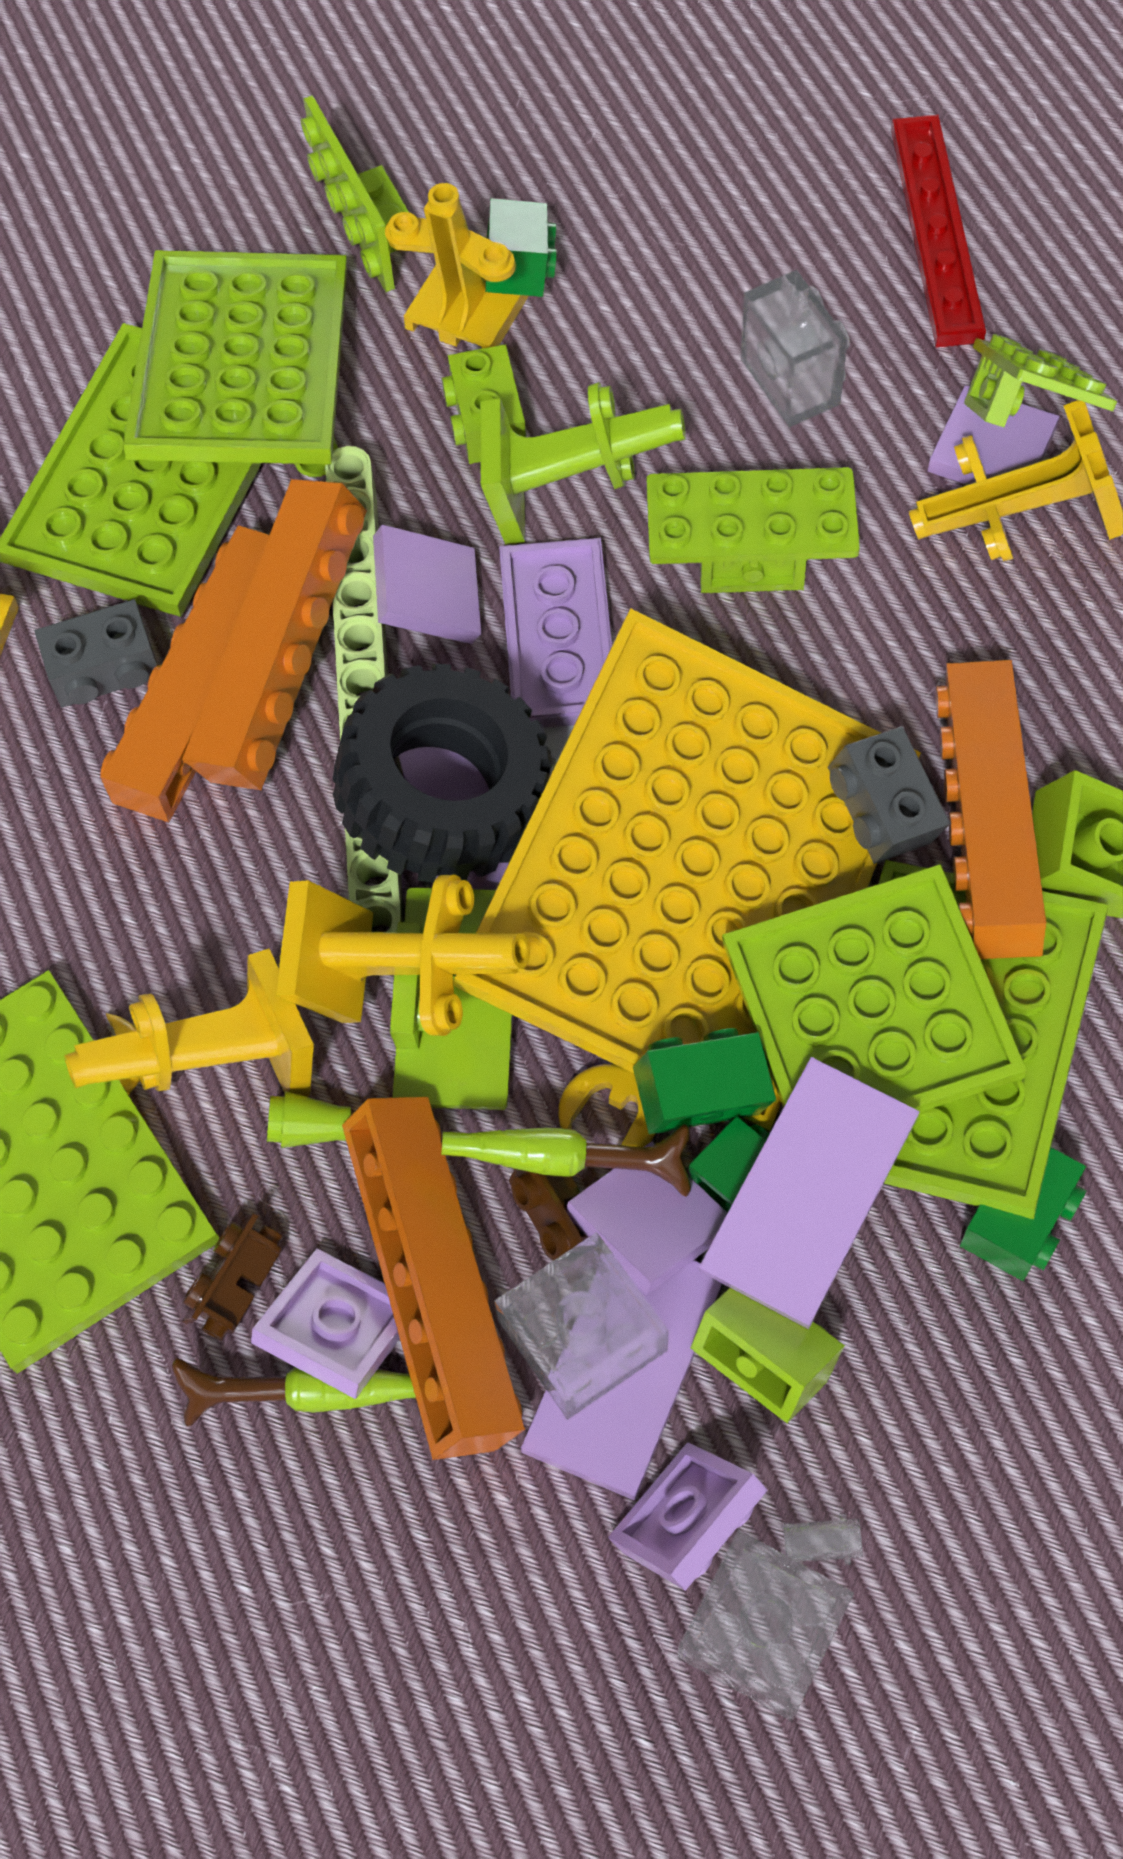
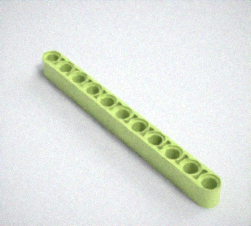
M345 446L332 452V464L325 465L326 482L343 483L367 510L363 528L357 536L349 557L345 576L340 581L333 600L340 740L347 716L352 714L354 703L360 697L356 695L369 690L373 692L375 682L388 675L385 624L378 623L373 543V535L379 529L376 489L369 455L363 449L356 446ZM364 604L359 607H353L355 605ZM362 647L367 648V649L362 650V651H355V650L358 649V648H362ZM345 829L349 901L373 912L372 928L384 925L390 927L387 933H397L398 922H405L402 875L387 869L388 860L380 855L376 860L368 856L360 849L363 838L361 836L352 838ZM373 877L386 878L379 885L369 886L364 884Z

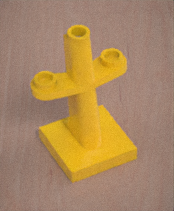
M449 183L436 184L428 192V202L424 207L426 219L416 217L409 212H400L393 215L385 227V236L391 247L402 251L434 253L436 262L433 270L403 316L405 329L414 332L417 326L421 325L436 330L439 333V341L455 347L458 346L461 340L479 345L482 349L499 346L529 296L485 292V280L500 282L511 277L516 269L514 256L505 245L493 242L468 229L459 200V192L454 185Z
M1076 400L1063 405L1074 437L1073 443L1066 451L1054 458L989 479L987 478L973 436L962 437L963 443L954 446V450L963 475L973 472L976 483L917 501L918 507L910 510L909 516L918 540L989 521L991 527L981 532L991 560L1000 557L1003 562L1012 560L1014 557L1001 517L1093 493L1109 540L1123 535V510L1096 432H1094L1086 403Z
M440 875L435 879L423 933L371 932L372 911L309 880L292 881L289 883L276 996L340 1023H360L366 976L420 975L419 1016L424 1031L431 1036H446L460 1026L463 1017L462 1003L459 997L454 994L453 974H518V969H524L528 964L530 956L529 943L522 933H459L463 916L470 914L473 909L474 892L471 884L466 880H461L457 875Z
M270 948L248 955L247 995L238 1005L165 1024L154 995L152 993L139 995V1002L129 1005L136 1031L74 1045L75 1052L64 1055V1059L75 1088L87 1084L139 1077L144 1090L155 1087L156 1091L159 1092L170 1090L172 1072L269 1058L284 1093L288 1091L308 1097L311 1091L314 1044L295 1003L276 996L279 968Z

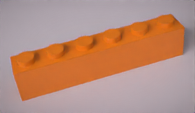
M291 479L182 758L186 764L210 783L261 791L267 774L274 764L275 753L286 724L292 716L295 700L304 676L310 668L312 655L321 631L328 621L329 610L340 581L345 576L349 557L357 536L363 528L367 512L343 483Z
M238 525L230 541L224 542L219 548L215 568L207 583L203 582L197 588L193 600V608L185 623H180L174 630L171 639V649L162 665H157L151 672L148 681V691L139 707H134L128 714L124 734L116 749L109 751L103 760L100 778L113 804L168 823L170 822L196 773L182 758L269 537L268 534Z
M1012 660L946 663L945 686H936L935 698L937 718H947L948 726L940 727V753L942 760L951 759L952 769L944 770V791L946 802H956L957 812H949L950 846L960 845L961 857L953 858L955 891L965 890L966 902L958 903V907L980 959L1040 957L1043 954L1046 917Z
M428 1097L368 1098L342 1124L432 1460L495 1452L525 1430L522 1421V1408L510 1380L505 1362L503 1342L498 1337L488 1304V1290L485 1283L481 1280L472 1249V1235L469 1228L465 1225L456 1194V1180L449 1170L446 1156L441 1155L440 1126L434 1118Z

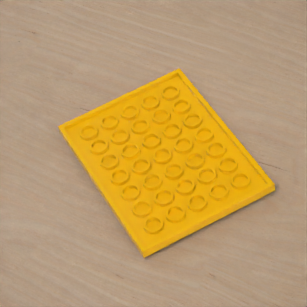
M630 608L476 933L524 934L530 949L528 964L524 969H518V974H456L453 979V986L634 1073L633 1066L649 1051L648 1046L659 1040L680 1037L684 1045L703 1042L705 1035L727 1028H736L738 1035L756 1033L725 951L722 935L868 887L877 864L873 863L867 849H864L858 843L853 829L854 821L844 801L839 799L832 789L828 766L846 745L881 734V732ZM914 749L919 759L921 752ZM771 1073L770 1077L776 1101L759 1115L740 1118L749 1127L757 1124L767 1132L771 1130L781 1105Z

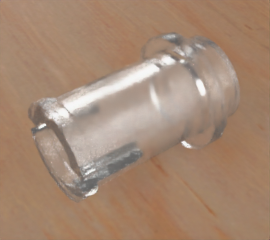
M839 1513L840 1520L798 1524L783 1523L787 1564L801 1561L844 1559V1565H851V1558H862L863 1550L859 1518L846 1519V1513Z

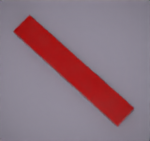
M939 114L892 119L891 134L935 347L974 344L976 338L985 340L986 329Z

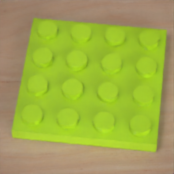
M941 864L722 935L725 951L755 1032H759L766 1062L783 1108L811 1057L920 1112L1025 1078L1027 1070Z

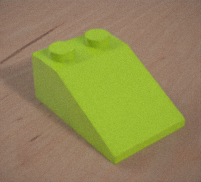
M1074 770L1035 792L1032 818L1042 891L1109 904L1107 916L1123 919V791Z

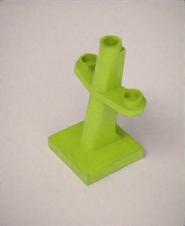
M597 382L588 386V403L592 423L537 437H522L512 430L501 398L480 401L481 488L505 545L525 542V491L605 465L614 489L626 486V481L635 479L633 455L672 442L686 440L682 409L671 410L670 404L615 417L616 411L612 387H602L601 383Z

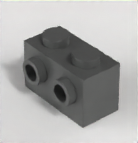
M135 599L34 630L48 680L61 708L73 704H85L98 696L124 688L139 687L149 681L151 672L157 666L155 655Z
M903 726L846 745L828 766L832 789L836 796L844 801L854 821L855 837L858 843L864 849H867L874 864L931 844L950 825Z

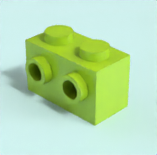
M506 344L447 355L450 376L441 377L447 407L456 406L458 415L450 416L453 437L456 446L465 444L469 464L481 462L480 401L501 398L512 430L516 434L526 437L525 420Z
M729 1288L705 1311L690 1349L788 1424L828 1382L845 1345L814 1322L807 1329Z

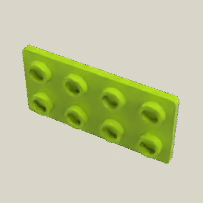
M313 95L305 97L303 101L306 117L302 118L300 122L305 139L313 150L312 153L307 154L311 172L317 182L322 180L325 182V193L332 211L335 214L338 212L342 213L344 217L342 218L344 230L351 245H360L362 249L360 251L361 259L368 276L371 279L377 277L385 292L394 290L395 285L390 253L398 250L389 245L385 236V227L393 215L409 211L382 165L359 174L356 173Z
M993 334L990 342L976 338L973 348L981 353L982 357L964 404L985 422L1005 427L1008 417L1014 416L1021 406L1025 391L1024 386H1021L1022 382L1114 411L1117 400L1104 393L1107 384L1092 378L1093 375L1079 370V366L1067 362L1066 358L1039 349L1037 355H1034L1033 351L1022 347L1021 343L997 334Z
M849 467L649 474L647 476L649 561L652 564L700 563L701 593L804 590L807 559L856 558L859 555L860 545L853 470Z
M409 888L407 890L405 922H398L397 933H423L432 888ZM473 889L474 906L470 914L463 916L459 933H476L496 890ZM394 975L390 1034L396 1047L393 1098L428 1097L431 1108L505 1110L508 1106L512 1014L454 987V994L459 997L463 1008L461 1024L446 1036H431L424 1031L420 1022V975Z

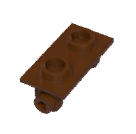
M518 1169L514 1170L508 1180L511 1185L513 1198L518 1207L527 1212L539 1233L543 1251L548 1258L555 1261L564 1278L571 1275L583 1255L588 1262L604 1255L571 1221L566 1212L567 1205L565 1203H568L581 1193L571 1176H550Z
M254 1213L242 1220L240 1225L231 1221L213 1249L221 1257L209 1276L200 1272L182 1301L183 1304L190 1307L182 1322L187 1325L196 1321L200 1316L206 1320L202 1330L220 1341H223L227 1332L234 1334L237 1325L254 1298V1295L237 1286L236 1283L242 1276L256 1286H261L277 1257L282 1252L279 1244L283 1236L267 1226H263L259 1233L251 1229L259 1217Z

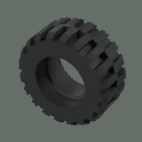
M433 664L432 670L423 671L421 665L404 668L399 679L394 674L387 675L375 682L373 692L371 690L363 692L354 703L352 714L347 716L332 781L335 783L333 792L335 807L340 813H344L342 824L349 836L352 838L361 836L363 838L360 849L374 860L379 855L388 860L387 869L400 875L406 869L418 873L417 880L434 883L436 876L457 875L461 880L467 881L471 871H474L477 877H483L496 871L499 861L501 863H508L550 778L549 773L552 768L551 750L544 746L547 735L542 724L538 720L530 721L533 710L521 697L515 700L508 695L510 688L497 679L490 683L480 678V671L467 667L464 673L452 671L451 664ZM436 747L447 749L469 760L483 775L489 791L468 800L451 801L435 798L412 786L401 775L393 759L403 752L415 748Z

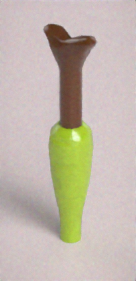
M685 1123L665 1140L652 1147L586 1143V1139L577 1131L563 1128L507 1129L504 1131L496 1130L475 1133L443 1131L441 1155L468 1157L508 1168L550 1176H574L584 1169L585 1166L648 1171L673 1185L685 1197L691 1192V1184L680 1158L689 1140V1127Z
M177 1357L172 1363V1370L177 1383L188 1397V1402L183 1411L184 1422L188 1427L193 1425L208 1409L223 1402L286 1401V1404L295 1411L316 1413L361 1408L395 1400L416 1398L409 1374L377 1369L358 1397L354 1399L296 1367L292 1368L286 1376L222 1378L195 1368Z

